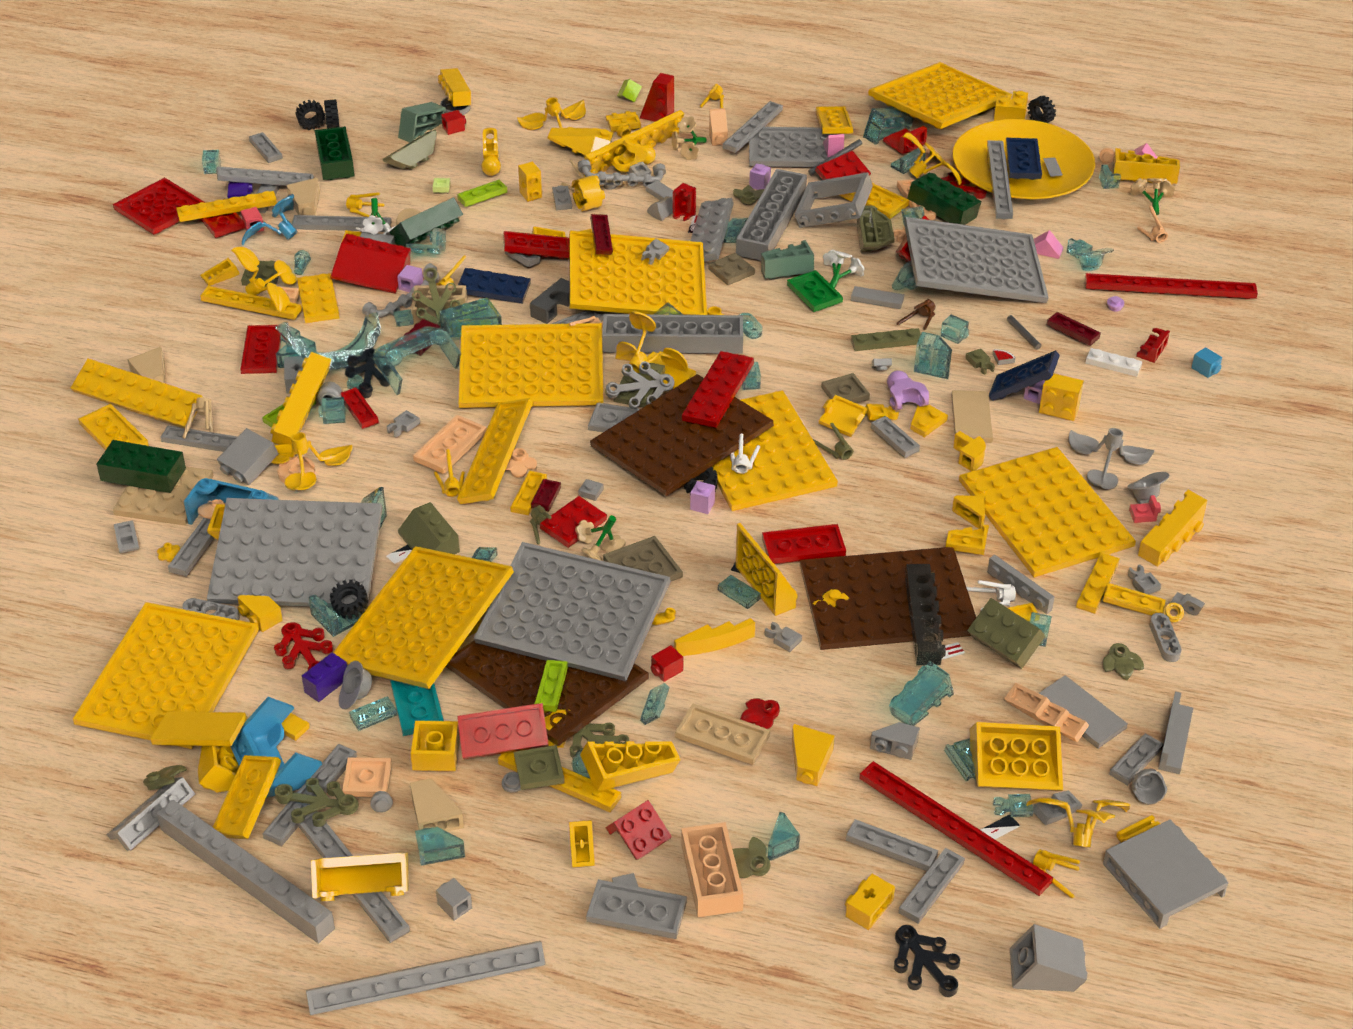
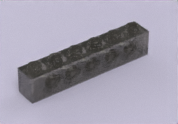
M906 564L905 584L916 666L941 665L942 657L946 655L945 644L942 645L941 643L943 642V630L939 629L941 627V615H937L939 613V601L935 600L937 598V586H933L935 584V572H931L930 564Z

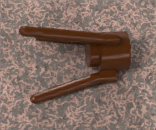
M927 299L914 306L915 311L898 321L897 325L919 313L921 316H928L923 330H926L932 317L935 316L933 312L936 308L934 302Z

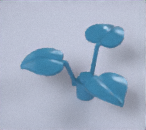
M290 194L280 200L272 209L273 218L280 215L283 219L278 225L279 229L260 221L245 232L242 238V245L264 226L272 229L279 235L282 233L288 240L297 233V230L287 221L283 212L294 210V194Z

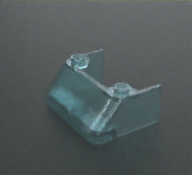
M426 326L374 350L373 360L396 395L400 394L403 379L395 369V366L402 362V357L429 345H439L455 369L458 368L461 352L447 331L441 328Z

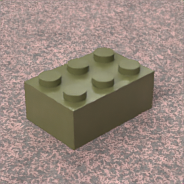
M992 598L989 599L967 630L974 639L1021 669L1045 638L1040 628Z

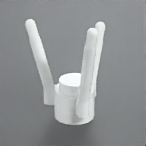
M742 433L739 436V454L736 457L734 452L730 454L732 470L740 474L746 473L748 469H752L753 462L760 449V446L757 445L749 461L747 455L743 454Z
M978 580V584L997 588L967 587L968 591L996 593L997 599L1002 601L999 603L1003 606H1010V601H1015L1016 597L1015 587L1011 586V584Z

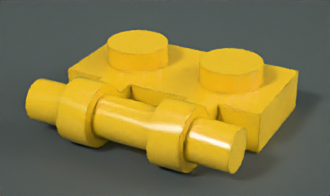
M625 111V113L606 115V121H608L611 132H616L618 126L625 123L630 125L631 130L641 128V122L636 112Z

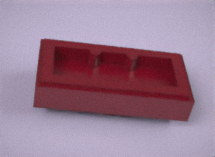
M543 479L531 502V508L541 505L549 512L561 489V482Z

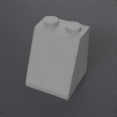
M1033 924L1010 947L1012 987L1015 989L1074 992L1087 980L1083 940Z

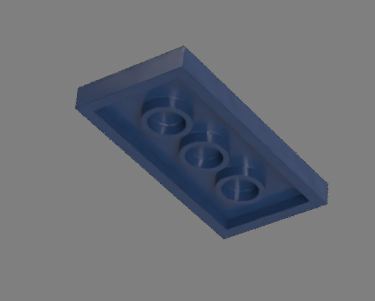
M1006 137L1005 145L1009 178L1041 179L1042 170L1038 139Z
M465 268L458 285H466L467 295L523 304L531 284V278Z
M1055 350L996 375L989 393L990 399L992 401L1003 399L1008 394L1017 393L1025 387H1032L1040 381L1049 380L1056 368L1060 357L1059 353Z

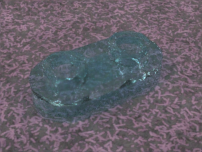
M750 313L739 314L743 315L744 334L751 339L761 337L763 327Z

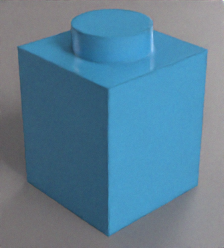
M1205 347L1194 354L1192 369L1209 378L1221 370L1222 357Z

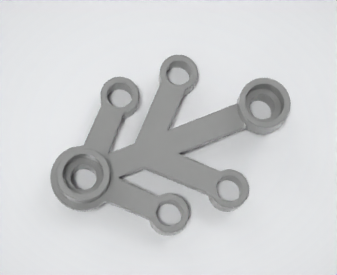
M644 361L640 364L639 371L643 374H648L654 379L648 381L635 372L632 365L624 364L621 370L622 374L629 376L636 383L618 385L615 382H610L606 386L605 394L609 398H616L619 392L639 390L635 397L629 400V407L637 409L640 401L650 388L657 389L647 397V405L651 403L649 399L656 400L663 391H670L674 386V379L669 374L660 375L650 368L651 366L648 362ZM642 366H646L648 369L644 370ZM624 368H629L630 372H626ZM663 380H667L669 383L665 384ZM610 387H615L616 390L613 391L610 389ZM636 401L637 405H633L631 402Z

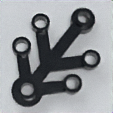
M374 348L365 349L363 355L360 356L349 355L347 359L349 366L345 370L346 377L353 378L355 375L365 372L364 380L358 387L359 392L364 398H369L372 395L373 387L370 384L372 374L380 381L382 386H389L391 383V377L388 375L392 374L393 366L385 364L380 359V353ZM366 362V364L354 368L358 363ZM374 364H376L380 369H382V373L374 366Z
M901 926L895 933V940L900 945L898 957L894 961V970L898 973H905L908 970V960L906 958L910 948L915 954L912 974L908 977V987L911 990H919L921 988V972L924 965L938 982L940 993L945 997L954 996L958 991V980L954 976L944 975L933 961L946 964V967L950 970H956L960 966V957L954 953H943L946 949V940L944 938L919 935L913 926ZM920 945L932 946L933 951L925 950Z

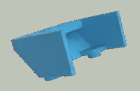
M204 478L198 481L184 500L188 524L192 525L199 515L198 507L208 503L209 500L220 499L223 503H226L227 498L279 499L277 496L262 490Z
M267 697L247 719L231 746L239 766L244 755L278 757L281 760L266 798L275 796L274 790L281 784L290 785L293 791L300 789L306 783V780L322 765L321 761L296 752L284 764L277 750V745L284 738V728L281 723L294 710V707L271 697Z

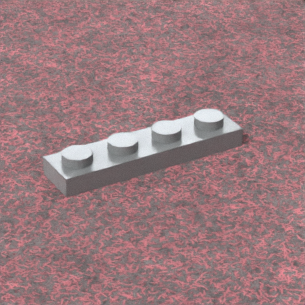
M202 519L168 565L169 572L183 576L189 574L214 539L207 532L211 519Z
M993 555L989 558L987 572L1003 584L1013 585L1017 594L1033 603L1036 608L1048 614L1052 611L1055 596L998 556Z
M856 819L846 835V841L925 871L929 870L938 855V850Z
M945 848L899 907V914L919 924L963 866L965 858Z

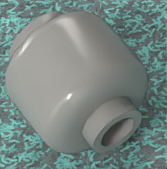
M325 382L318 391V402L325 408L337 406L341 400V387L335 382Z

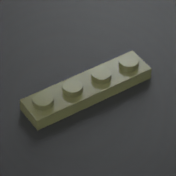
M919 328L851 335V343L854 351L920 345L923 344V337Z

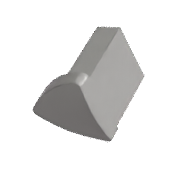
M666 196L660 201L653 203L647 209V212L653 218L663 221L664 218L673 213L672 197Z

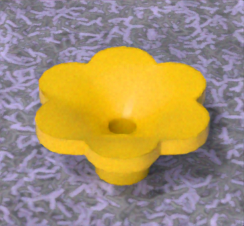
M169 542L165 543L163 547L157 550L158 559L171 562L179 552L180 546L172 545Z

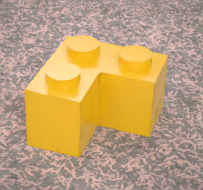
M1013 91L1012 99L1006 97L997 98L994 121L1025 119L1028 93Z

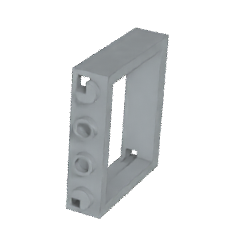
M869 173L809 182L794 214L799 228L860 218L873 187ZM856 192L851 203L811 209L815 199Z

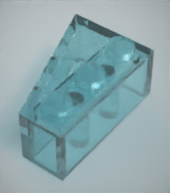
M929 661L926 666H922L912 681L910 680L905 684L902 692L892 698L889 704L892 716L904 724L915 726L929 714L927 711L931 707H939L942 703L940 700L945 696L951 697L954 695L950 675Z

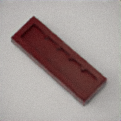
M591 214L590 221L595 255H612L613 248L608 215Z

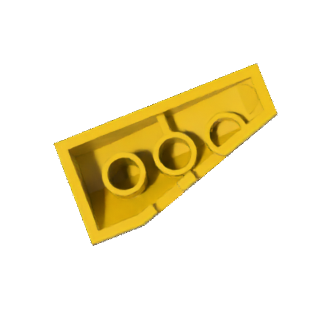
M551 128L547 139L562 147L568 146L572 148V152L576 154L579 152L587 155L610 144L613 132L600 128Z
M202 746L198 765L199 784L203 788L211 789L217 793L228 791L239 768L231 746Z

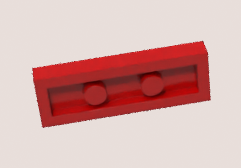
M357 388L341 392L342 402L362 429L379 423L377 415Z

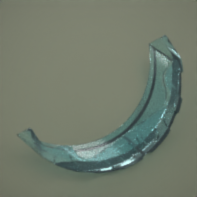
M378 312L365 316L360 332L347 346L332 352L314 353L332 359L330 369H345L349 366L347 364L349 355L360 356L363 355L365 349L374 347L381 333ZM288 322L275 326L280 335L302 358H308L310 353L314 352L307 350L303 340L294 338L291 335Z

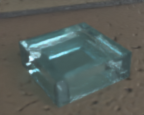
M411 309L394 312L397 327L414 324Z

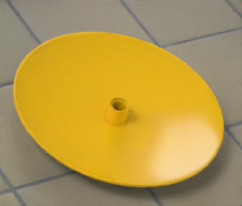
M1004 119L983 123L963 133L953 147V161L958 171L974 185L993 193L987 140L1003 141L1008 172L1006 137L1037 138L1042 177L1035 180L1009 178L1008 173L1012 198L1046 199L1071 193L1085 185L1095 170L1093 152L1082 139L1061 127L1035 120ZM1056 158L1062 176H1050L1043 159Z

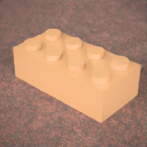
M726 822L681 828V846L697 917L743 911L744 894Z

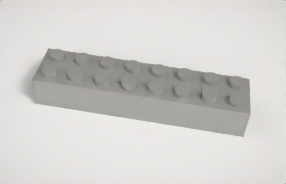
M781 169L775 170L736 239V253L739 256L761 261V253L775 249L804 194L807 184L806 174Z
M603 314V352H616L617 344L622 341L634 345L637 350L643 331L633 327L629 320L630 314ZM645 314L654 320L656 329L653 332L646 331L640 350L643 353H652L653 351L658 353L660 351L663 352L664 348H672L681 354H719L720 351L743 354V315Z

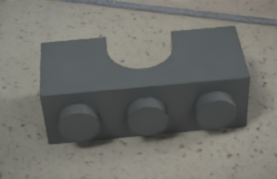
M560 278L537 298L532 300L530 303L531 317L548 324L557 316V304L568 307L569 281Z

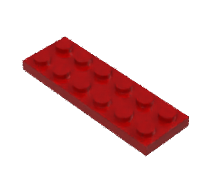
M720 351L684 410L682 421L717 428L751 370L754 358Z

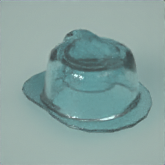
M1103 248L1085 253H1075V255H1079L1082 270L1093 271L1102 265L1104 254L1113 252L1114 249Z
M911 261L907 262L900 269L898 276L892 284L894 290H901L905 287L911 290L917 287Z

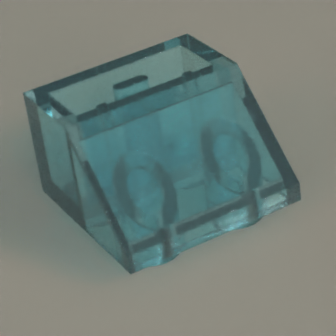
M926 332L921 333L916 346L914 372L949 379L952 349L940 335Z

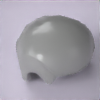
M1155 769L1141 770L1134 775L1132 781V790L1140 802L1147 805L1158 803L1167 793L1164 778Z

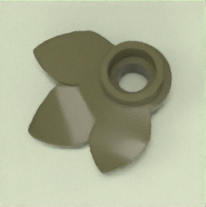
M748 185L743 190L734 189L733 194L745 205H751L761 197L765 189L755 191Z
M1115 643L1110 647L1109 654L1103 659V668L1105 672L1116 670L1123 679L1128 680L1134 669H1144V663L1141 657L1136 653L1130 652L1126 645Z
M182 765L168 766L160 771L149 773L143 783L148 787V790H155L164 785L175 783L174 776L187 769Z
M752 837L748 848L732 849L739 878H747L751 875L763 876L770 870L771 863L766 856L767 848L760 839ZM758 864H763L761 868H756Z

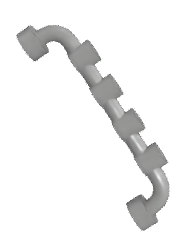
M589 160L578 162L579 171L586 177L597 175L599 185H605L608 181H613L615 186H619L623 181H628V185L631 187L636 186L638 182H643V186L646 187L657 180L661 181L666 173L665 165L659 163L653 166L655 176L650 174L637 176L635 173L621 175L619 172L606 174L603 171L596 174L590 172L591 164Z
M432 263L427 264L424 270L434 268L437 271V267ZM427 272V277L432 278V272ZM437 272V274H438V275H437V278L435 279V282H436V283L439 281V278H440L438 272ZM424 280L422 285H429L428 281ZM414 287L408 294L400 295L394 303L389 302L383 310H377L376 305L367 302L362 308V313L367 317H384L388 314L396 316L400 311V306L405 308L411 306Z

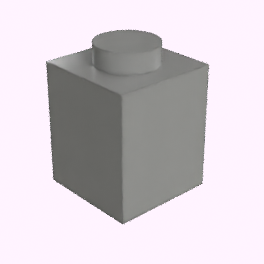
M455 878L447 883H443L436 890L437 904L454 921L472 909L471 894Z

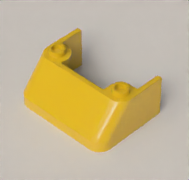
M408 852L311 860L313 898L320 897L321 901L335 900L334 896L384 891L390 892V896L404 895V892L409 890Z

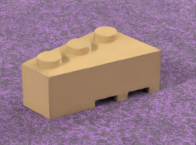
M429 285L414 286V291L418 290L422 295L432 300ZM436 285L439 298L443 295L446 285ZM448 285V290L453 291V285ZM456 285L455 292L450 295L442 309L443 315L450 308V301L454 299L460 302V308L457 310L467 308L466 285ZM418 292L414 294L415 299L420 298V294ZM413 300L412 313L414 325L424 319L416 315V310L421 307L425 308L427 313L437 318L435 310L420 301ZM454 301L452 307L457 308L458 303ZM420 309L418 314L423 316L424 310Z

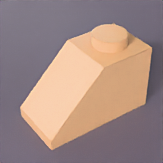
M725 108L709 109V137L712 146L723 145L728 139Z

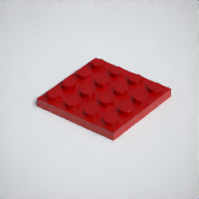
M164 177L114 203L113 208L118 213L155 235L179 222L178 207L195 205L204 201Z

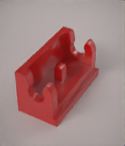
M682 183L673 190V218L678 219L680 216H685L683 221H687L696 215V188Z
M1153 328L1152 332L1158 333L1159 337L1150 335L1145 344L1140 346L1141 349L1137 352L1136 357L1155 363L1168 344L1169 330Z

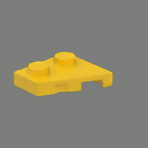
M983 525L982 529L973 530L972 527L962 530L948 531L945 547H953L955 551L984 555L989 525Z

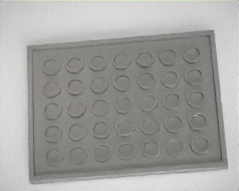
M905 217L904 225L916 286L1047 303L1049 297L1032 234Z
M227 498L207 601L238 604V596L254 595L269 596L274 602L282 606L332 607L330 592L333 593L332 588H337V583L342 585L344 580L349 583V580H353L354 583L358 581L360 585L362 584L369 601L382 515V503ZM347 595L342 599V603L350 604L357 597L355 595Z
M522 542L510 565L514 573L491 603L474 636L475 643L545 661H567L568 667L626 681L670 585V577Z

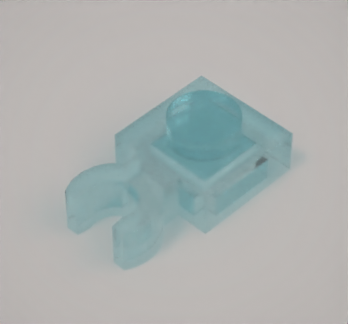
M1008 794V799L995 797L993 799V806L998 805L1001 807H995L994 813L995 815H1003L1006 812H1010L1011 817H1033V805L1026 806L1027 802L1031 800L1030 794Z

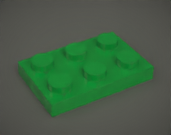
M816 270L787 280V286L813 312L843 302V296Z

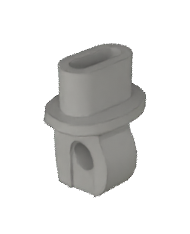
M1179 592L1176 593L1171 603L1180 604L1191 615H1198L1205 604L1201 600L1192 597L1191 594L1183 595Z

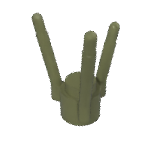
M830 423L840 440L835 445V451L813 439L817 446L832 454L836 459L840 457L846 460L854 452L834 423Z
M541 505L532 509V519L530 520L537 544H540L537 524L540 525L546 518L551 519V516Z

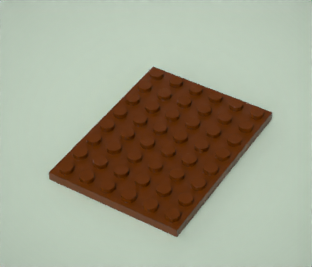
M696 374L590 440V445L667 496L692 478L700 475L738 450L741 433L743 434L744 446L773 427L774 423L772 419L736 397L732 400L717 428L682 421L684 410L704 379Z
M953 547L800 560V569L820 650L971 636L967 630L976 619V615ZM836 589L841 594L845 593L849 599H838L836 606L833 607L831 604L828 605L826 601H823L824 598L822 596L829 590Z
M474 640L456 652L445 667L506 709L535 704L546 661L475 643ZM634 663L627 680L623 681L568 667L557 707L559 710H565L566 715L555 713L550 717V724L553 727L550 730L546 728L548 740L560 746L648 680L649 673ZM548 711L547 713H544V716L547 717L551 715L552 712ZM562 717L558 723L553 722L554 718Z

